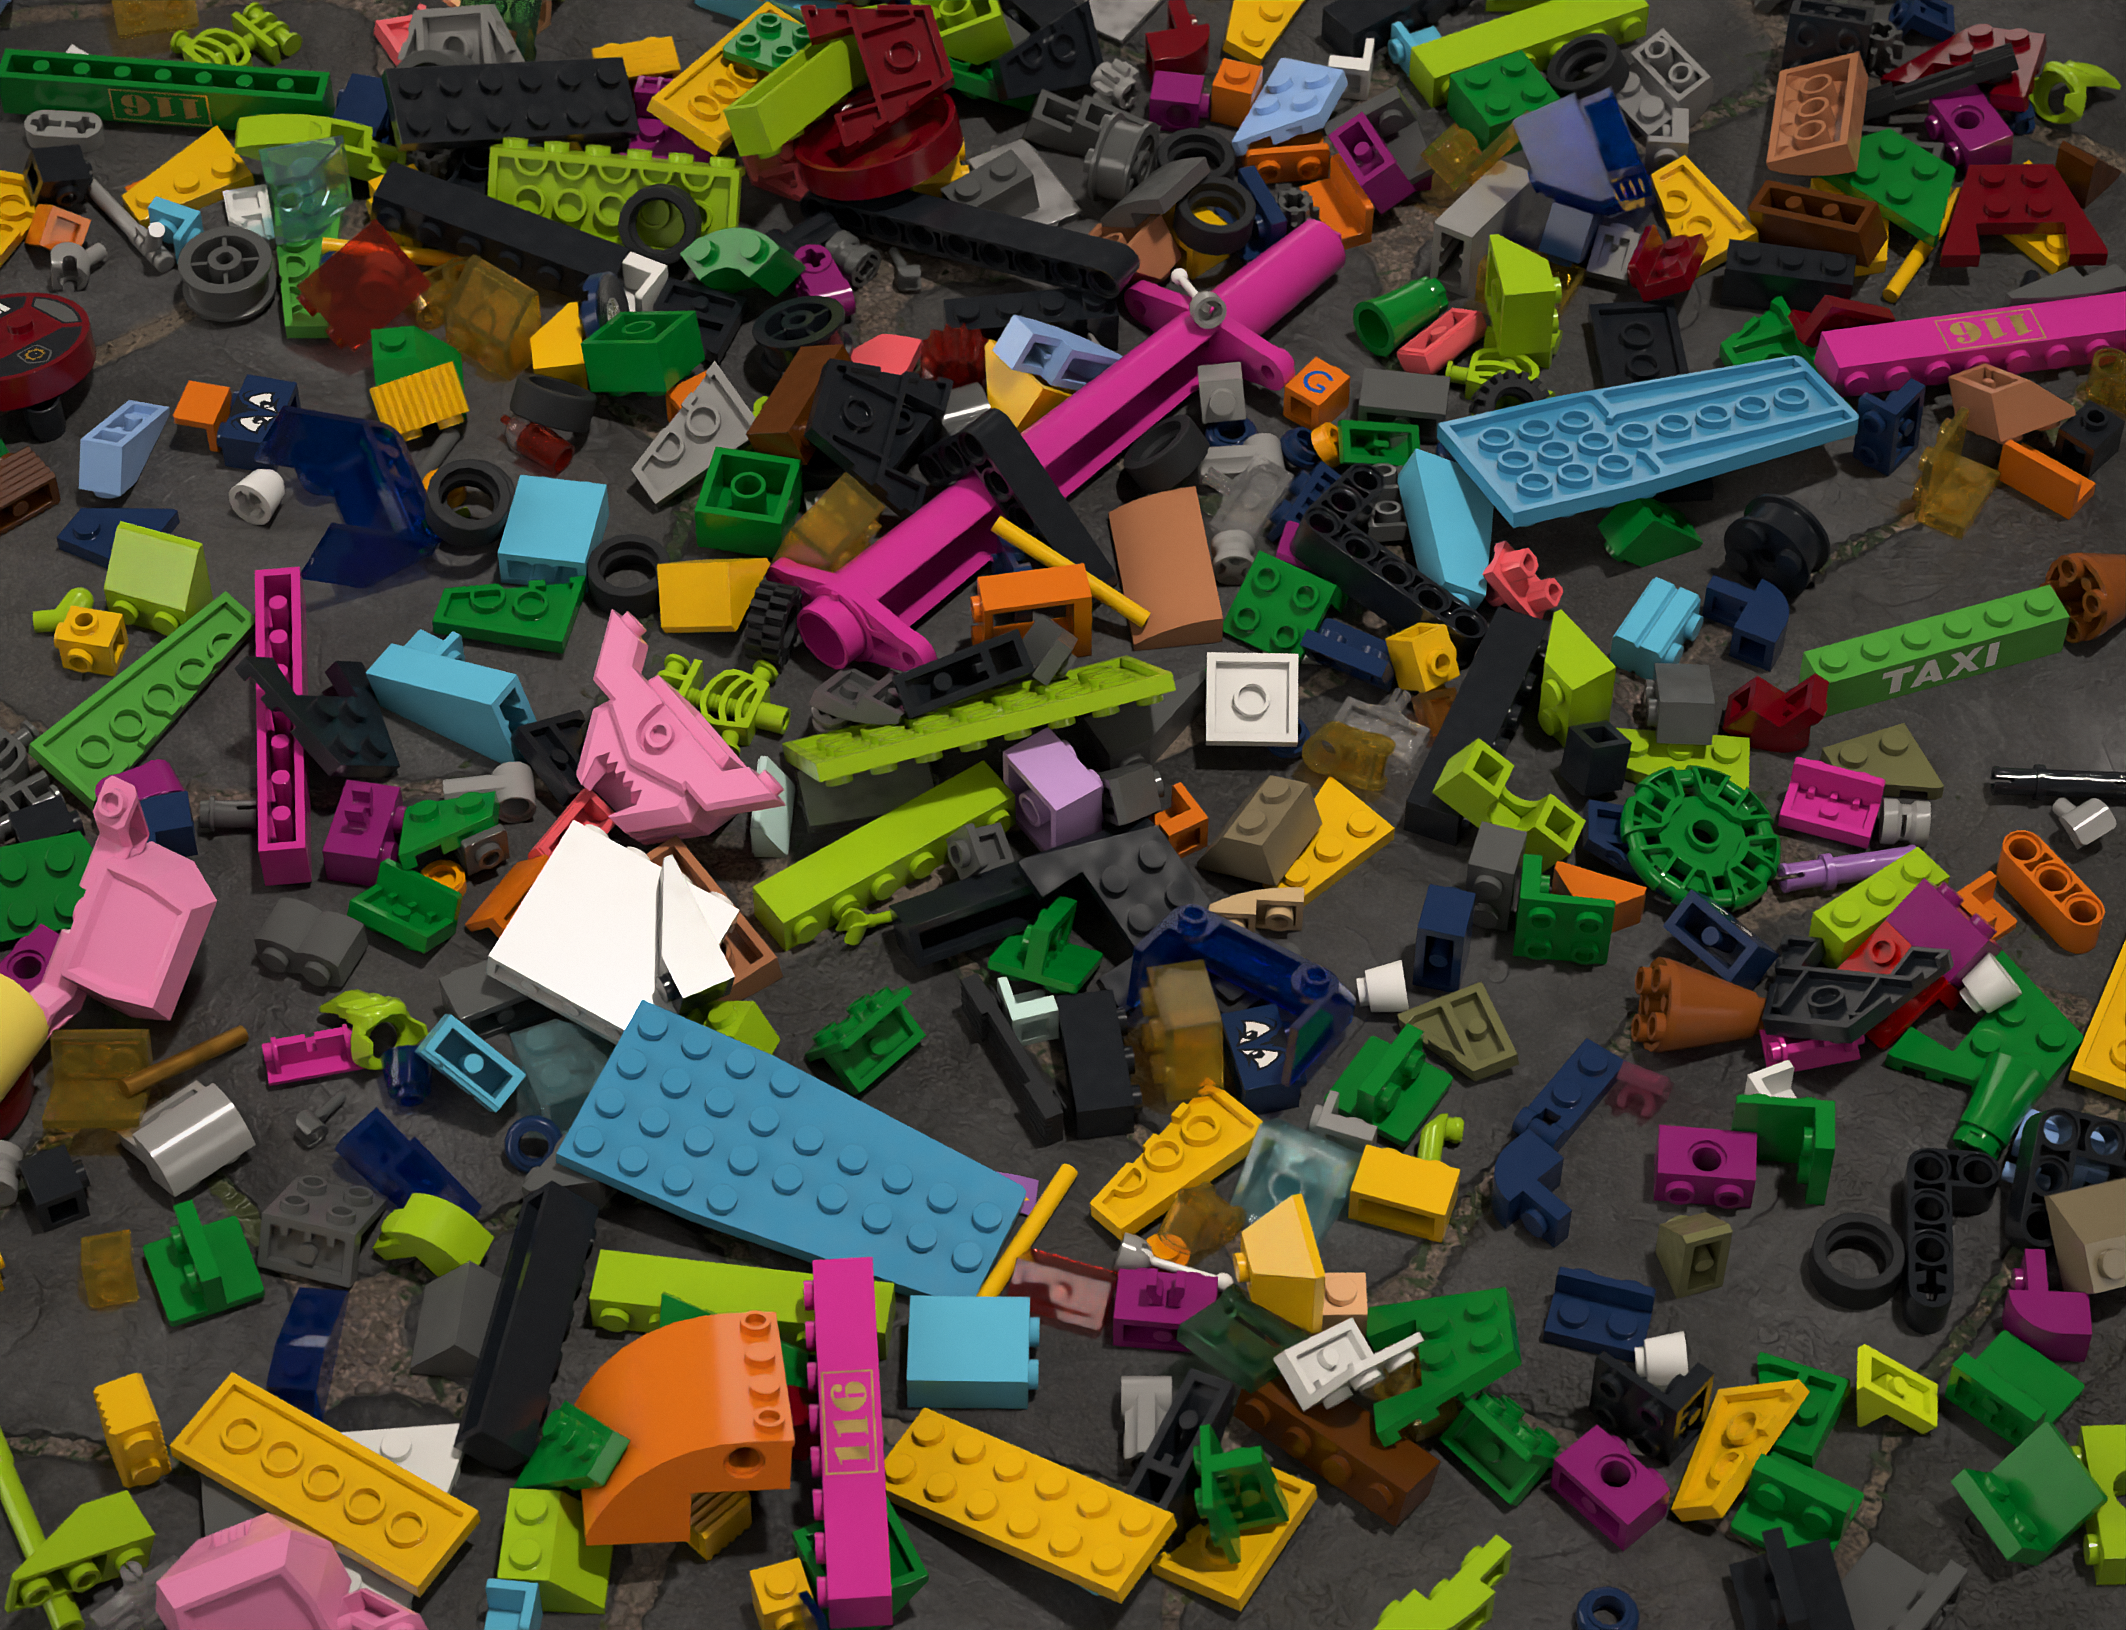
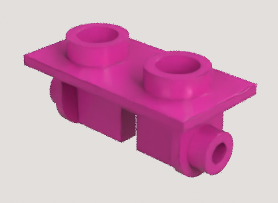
M346 1023L342 1024V1027L314 1032V1036L305 1038L304 1034L279 1039L270 1037L271 1042L262 1044L269 1086L365 1069L356 1065L352 1059L351 1035L353 1027L348 1028Z
M1765 1029L1759 1030L1766 1068L1790 1060L1795 1068L1794 1072L1861 1059L1858 1045L1864 1044L1865 1041L1864 1035H1862L1852 1044H1835L1830 1041L1803 1038L1791 1039L1785 1036L1766 1035Z

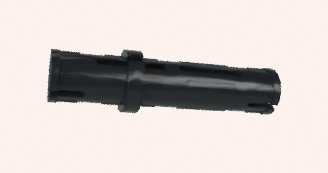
M2035 764L2032 769L1993 766L1991 770L1990 780L2010 781L1990 784L1991 794L1994 796L2031 795L2032 800L2042 801L2045 799V796L2126 800V787L2114 785H2126V771L2047 769L2044 764Z

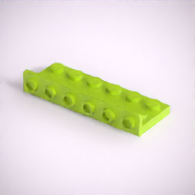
M503 137V144H496L490 147L487 196L622 246L624 245L621 241L618 225L623 206L627 199L640 189L658 183L675 185L690 194L700 210L702 218L701 237L718 230L738 228L741 182L742 177L745 176L746 167L735 165V158L712 156L710 157V163L694 162L693 154L676 152L669 153L668 159L652 158V151L646 149H627V155L611 154V147L603 145H586L585 151L569 150L570 143L560 141H544V147L528 146V139L517 137ZM654 200L648 202L639 211L636 228L638 236L646 245L653 249L664 250L672 248L680 241L684 234L685 222L677 206L669 201Z

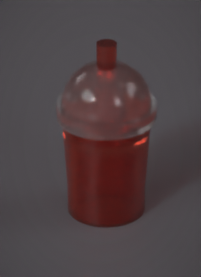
M506 414L501 417L500 422L506 425L505 437L507 443L516 454L524 455L554 475L563 472L571 463L575 454V447L550 427L528 421L518 415L512 419Z

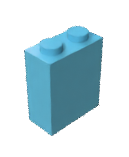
M520 475L497 553L501 583L528 586V581L545 579L546 585L570 583V577L586 576L587 588L585 592H588L587 562L591 552L603 540L610 514L607 484Z
M910 1295L907 1358L908 1407L1028 1409V1390H1038L1039 1359H1029L1030 1347H1039L1040 1317H1030V1297Z

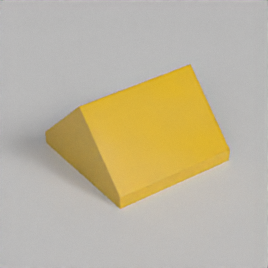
M767 558L690 560L657 564L661 628L665 633L736 632L751 600L755 596L756 588L759 587V583L763 580L771 563Z

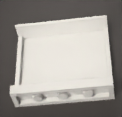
M573 820L489 954L486 974L616 1045L642 999L677 1014L671 1002L666 1004L662 1000L655 983V977L658 976L659 875L661 867L652 863L643 851L630 846L625 848L610 840L609 836L599 827L592 824L584 826ZM683 874L719 946H721L728 932L732 933L735 928L739 909L733 907V903L724 895L713 891L708 893L693 885L691 880Z

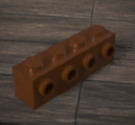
M1277 1351L1243 1381L1233 1416L1396 1527L1429 1496L1441 1461L1402 1434H1400L1402 1439L1384 1447L1376 1434L1375 1416L1350 1399H1346L1326 1410L1323 1403H1320L1303 1411L1273 1359L1281 1353Z

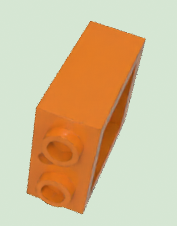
M1084 563L977 577L978 596L970 597L973 623H978V625L971 626L972 646L1015 629L1019 630L1023 639L1035 622L993 627V614L1066 605V617L1051 620L1078 638L1071 651L1076 657L1092 656V594Z

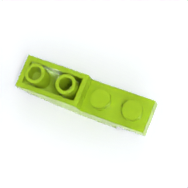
M304 114L256 115L239 118L237 122L235 154L307 176L315 177L319 167L369 181L384 175L392 161L406 166V151L398 152L397 147L372 140L373 127L355 122Z
M1497 1534L1483 1548L1480 1545L1475 1546L1464 1558L1460 1567L1461 1570L1450 1581L1446 1578L1442 1579L1433 1588L1428 1599L1413 1589L1401 1602L1397 1599L1393 1600L1384 1609L1379 1617L1378 1625L1373 1630H1479L1492 1618L1495 1591L1492 1589L1509 1573L1512 1546Z

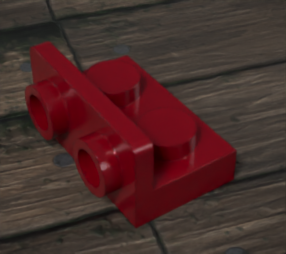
M1655 224L1645 227L1627 266L1630 284L1633 288L1638 289L1644 302L1691 289L1709 248L1703 234L1690 237L1678 235L1669 239L1664 244Z
M1825 295L1812 313L1793 309L1788 315V319L1796 330L1795 334L1798 340L1811 348L1818 347L1822 331L1891 323L1896 320L1889 308Z

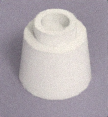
M256 469L231 488L228 494L229 502L237 515L246 522L254 525H264L269 522L284 497V482L282 477L274 470Z
M1989 952L1962 979L1965 987L1959 991L1962 998L1976 1014L1982 1009L1987 1013H1991L2022 995L2020 988L2009 973Z
M1402 960L1365 970L1366 977L1356 978L1360 1007L1370 1005L1371 1012H1404L1409 1010Z
M1684 1331L1644 1339V1347H1634L1636 1373L1641 1377H1647V1381L1651 1384L1669 1385L1676 1375L1682 1374L1685 1376L1688 1373Z

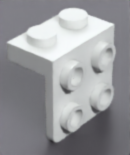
M1350 1318L1284 1350L1273 1359L1303 1411L1320 1403H1323L1326 1410L1351 1397L1353 1395L1350 1390L1351 1387L1355 1391L1359 1389L1362 1393L1387 1378L1383 1369L1386 1368L1388 1373H1392L1414 1360L1415 1357L1411 1350L1424 1342V1339L1420 1332H1417L1373 1354L1354 1319Z

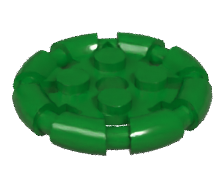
M1688 765L1685 770H1676L1675 767L1671 766L1660 769L1641 780L1634 788L1635 795L1628 797L1624 804L1620 819L1621 841L1628 844L1630 851L1626 857L1632 868L1653 892L1658 888L1672 898L1670 903L1679 906L1692 889L1711 898L1728 912H1734L1751 905L1767 892V882L1773 881L1778 873V865L1781 860V842L1779 835L1773 832L1772 825L1774 820L1770 812L1757 795L1748 787L1744 790L1730 781L1731 776L1711 768ZM1683 788H1686V790L1689 793L1693 794V796L1684 797L1685 793ZM1653 805H1659L1664 808V811L1658 810ZM1701 829L1707 832L1712 838L1713 843L1707 844L1699 841L1694 836L1692 830ZM1743 829H1747L1748 832L1754 833L1755 836H1748L1746 838ZM1645 837H1656L1652 845H1647ZM1744 861L1749 864L1750 869L1742 865L1741 862ZM1671 866L1687 876L1684 882L1667 873ZM1721 880L1724 889L1716 890L1714 884Z

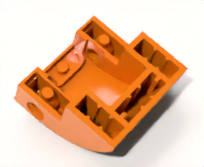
M748 1311L746 1313L705 1315L674 1322L649 1332L620 1349L606 1361L584 1386L574 1404L577 1408L631 1440L604 1486L581 1489L586 1546L690 1541L691 1493L790 1489L792 1446H795V1437L776 1312Z

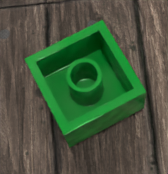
M1522 50L1450 75L1447 112L1486 162L1559 137L1562 100Z
M696 311L619 312L581 343L591 392H608L613 397L624 396L632 392H646L648 396L653 397L665 395L681 379L691 375V371L705 360Z
M715 447L694 510L697 546L777 559L784 557L803 498L801 459Z

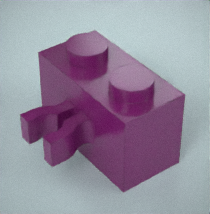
M346 780L322 850L327 880L374 886L377 882L380 863L387 858L395 862L397 861L398 845L396 842L399 834L402 833L404 813L407 808L403 806L401 787Z
M1923 878L1885 920L1912 946L1950 949L1954 966L1943 976L1950 983L1962 989L1965 987L1962 979L1988 952L1996 957L2003 948L1992 939V936L1997 931L1978 913L1969 917L1959 907L1965 900L1944 881L1937 886Z
M1119 1268L1113 1317V1346L1212 1354L1218 1277L1178 1270L1176 1273L1158 1272V1269L1137 1268L1136 1270Z

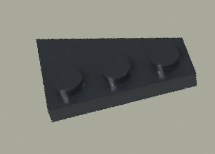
M1089 0L1074 6L990 61L999 102L1039 95L1041 89L1055 92L1090 85L1094 71L1104 62Z

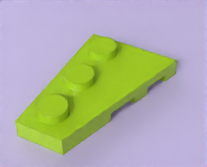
M1616 728L1632 742L1625 774L1626 780L1639 783L1650 774L1663 768L1673 766L1676 770H1685L1686 766L1695 765L1723 772L1731 776L1729 780L1742 789L1749 788L1750 737L1713 735L1712 745L1657 743L1655 731ZM1683 788L1684 793L1693 796V794L1689 793V792L1686 790V788Z

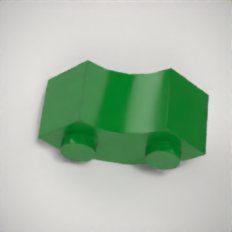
M727 228L697 238L680 253L701 282L710 288L732 294L743 289L757 287L766 289L777 297L806 269L799 259L768 236L747 228Z

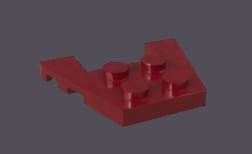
M816 5L800 6L812 46L854 34L875 99L874 103L834 114L846 154L854 152L955 85L954 76L931 5H877V8H853L852 5H837L836 8H817Z
M1989 24L1972 25L1883 75L1880 78V84L1892 82L1893 87L1971 62V55L2011 42L2019 70L2011 72V77L1992 83L1997 86L1989 93L1990 102L1993 108L2025 112L2029 106L2028 96L2033 94L2035 88V75L2040 72L2047 50L2046 35L2029 32L2023 28L2009 30L1993 28ZM1989 80L1980 82V83L1990 84V83H1989Z
M2053 164L1969 165L1942 248L1940 267H1979L1980 248L1978 235L2062 234L2068 266H2106L2108 250Z

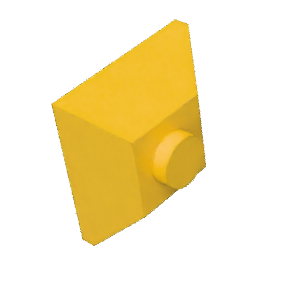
M989 339L986 343L987 399L991 409L996 408L1004 412L1020 433L1076 392V390L1051 386L1040 375L1012 370L992 351L997 341Z
M1302 1193L1295 1194L1241 1232L1240 1252L1233 1254V1264L1238 1283L1246 1282L1252 1302L1314 1334L1322 1332L1326 1275Z

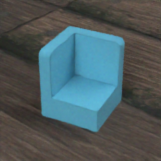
M487 1579L485 1591L488 1612L484 1630H540L543 1611L538 1583Z

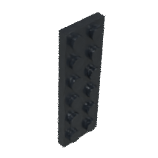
M623 57L386 68L381 76L398 152L491 147L496 144H503V137L528 139V144H544V141L580 142L636 138L640 132Z
M1673 299L1589 304L1588 321L1602 388L1689 373ZM1712 477L1659 492L1651 498L1661 503L1712 500L1714 492Z

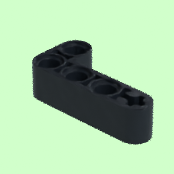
M1920 1148L1914 1151L1908 1158L1901 1189V1239L1903 1240L1906 1254L1902 1273V1313L1904 1322L1916 1333L1924 1335L1935 1334L1946 1325L1954 1293L1952 1214L1980 1215L1987 1212L1993 1205L2001 1170L1998 1162L1987 1153ZM1925 1293H1931L1930 1301L1927 1300Z

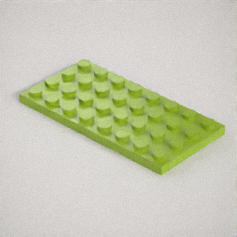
M1125 655L1070 669L1062 680L1054 675L1047 686L1035 678L992 689L909 720L905 717L898 724L859 723L782 743L785 760L819 782L825 781L827 787L838 786L853 781L854 773L869 769L871 775L889 773L898 769L897 762L915 758L916 763L935 761L943 757V750L958 746L960 752L978 750L987 746L986 739L1001 735H1004L1005 740L1024 738L1032 734V727L1048 724L1049 729L1067 727L1076 723L1075 716L1092 712L1094 718L1113 715L1120 712L1119 705L1136 701L1137 706L1156 704L1164 700V693L1176 691L1172 672Z

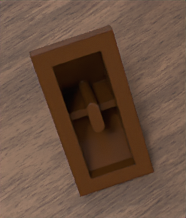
M2064 140L2059 146L2055 168L2080 207L2085 209L2118 179L2122 171Z

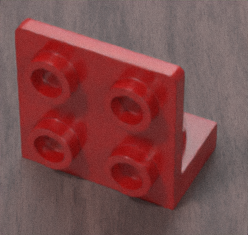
M1885 920L1837 969L1890 974L1912 945ZM1941 976L1865 1034L1881 1050H1886L1938 999L1952 1010L1963 998L1959 990L1944 976Z

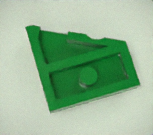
M496 791L486 793L468 792L458 798L441 801L423 800L413 806H408L404 813L398 854L403 870L418 866L415 858L418 854L437 846L440 847L443 854H446L461 847L460 843L462 840L498 825L500 805Z

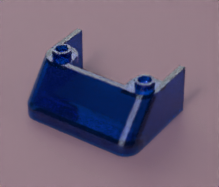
M1608 87L1581 100H1578L1576 93H1573L1512 120L1531 166V169L1528 170V177L1536 193L1543 192L1549 199L1609 218L1638 211L1655 204L1656 200L1652 184L1612 87Z
M283 405L255 452V461L294 468L306 491L316 496L335 497L345 524L331 522L301 571L303 580L345 585L353 588H369L436 552L443 539L436 536L427 524L424 512L427 492L404 438L395 428L379 421Z
M1187 904L1175 908L1134 947L1126 1005L1135 1008L1185 959L1299 1016L1290 1026L1281 1084L1290 1087L1353 1020L1356 1005L1355 996L1333 972L1200 905Z

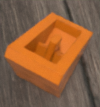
M1557 860L1554 867L1551 894L1614 900L1613 933L1640 923L1643 917L1647 887Z

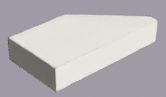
M257 185L223 191L229 226L251 230L262 236L270 246V249H275L276 242L265 186Z

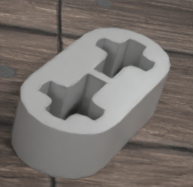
M39 110L31 113L24 121L27 141L33 148L79 144L82 153H89L99 149L105 142L102 121L94 113Z

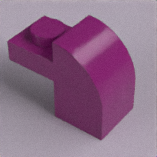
M2025 1249L2020 1268L2012 1269L2011 1290H2008L2001 1316L2004 1329L2049 1360L2085 1362L2092 1338L2089 1294L2084 1292L2048 1291L2045 1249Z

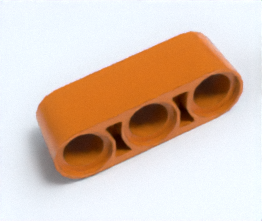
M2026 830L2010 832L2004 838L1996 869L1998 881L2060 947L2074 954L2090 952L2096 946L2105 914L2103 903L2040 837Z

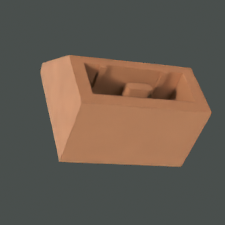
M1986 363L1948 376L1957 425L1975 432L1976 435L1995 440L1998 444H2005L2009 439L2018 442L2023 438V434L2034 430L2054 429L2060 425L2061 420L2076 415L2074 406L2034 382Z

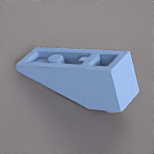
M128 400L81 438L79 489L94 491V495L100 498H117L137 482L169 417L170 407Z

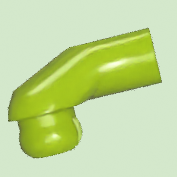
M84 587L71 589L56 609L33 611L35 633L55 631L58 623L65 621L71 605L92 609L94 599L90 591Z
M1441 1113L1433 1118L1421 1131L1417 1158L1428 1161H1441L1445 1141L1452 1143L1462 1141L1464 1120L1460 1117H1448L1449 1113Z

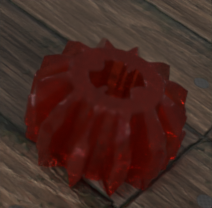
M946 323L943 331L931 329L930 336L922 340L920 348V369L923 372V378L933 381L938 377L948 378L954 381L952 389L976 382L982 385V381L986 378L985 345L989 339L982 336L980 329L968 331L965 323L959 328H952Z

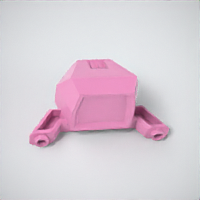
M612 609L593 677L595 683L610 700L594 708L592 711L576 773L581 785L589 791L593 789L617 812L608 817L624 833L635 838V840L643 845L666 842L675 835L680 839L709 835L737 814L786 806L778 796L784 791L783 787L767 770L758 774L750 767H747L704 716L662 677L657 675L647 680L642 675L649 647L641 638L646 629L630 612L627 611L622 616Z
M113 775L105 780L93 810L99 836L79 884L80 887L86 889L85 894L74 908V922L71 929L61 930L41 983L29 992L45 1014L49 1027L47 1039L81 1011L87 995L132 1018L170 1021L217 903V899L194 861L152 841L147 843L150 832L135 786Z
M268 1512L197 1540L156 1582V1611L167 1630H428L420 1614L368 1588H363L349 1594L352 1580L332 1543Z

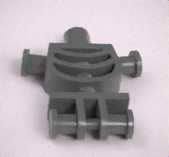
M27 720L20 723V730L13 735L0 727V843L4 842L5 836L12 832L8 813L59 795L62 796L54 784H49L48 775L44 770L29 777L30 764L26 748L40 734Z

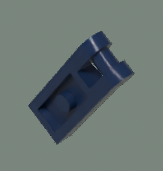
M1586 1038L1528 1107L1525 1106L1518 1113L1513 1122L1512 1131L1521 1135L1529 1128L1558 1152L1625 1073L1627 1061ZM1543 1119H1546V1120H1548L1549 1122H1551V1123H1553V1124L1548 1125L1547 1123L1543 1122L1542 1120H1543Z

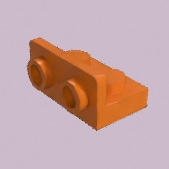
M1322 132L1296 135L1289 140L1273 145L1272 139L1269 136L1252 142L1246 154L1241 156L1243 168L1254 165L1265 184L1329 178L1330 149L1329 145L1324 143Z

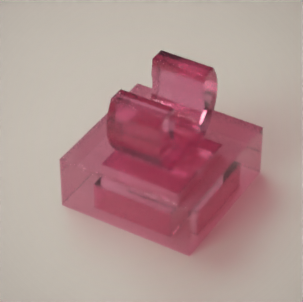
M1623 1061L1617 1079L1626 1087L1620 1091L1617 1104L1625 1110L1632 1096L1641 1095L1645 1099L1641 1115L1649 1119L1656 1109L1654 1096L1667 1101L1674 1083L1666 1076Z

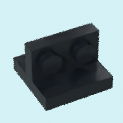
M1777 1527L1761 1532L1767 1551L1757 1553V1557L1728 1564L1746 1630H1855L1828 1538L1788 1548L1782 1527Z

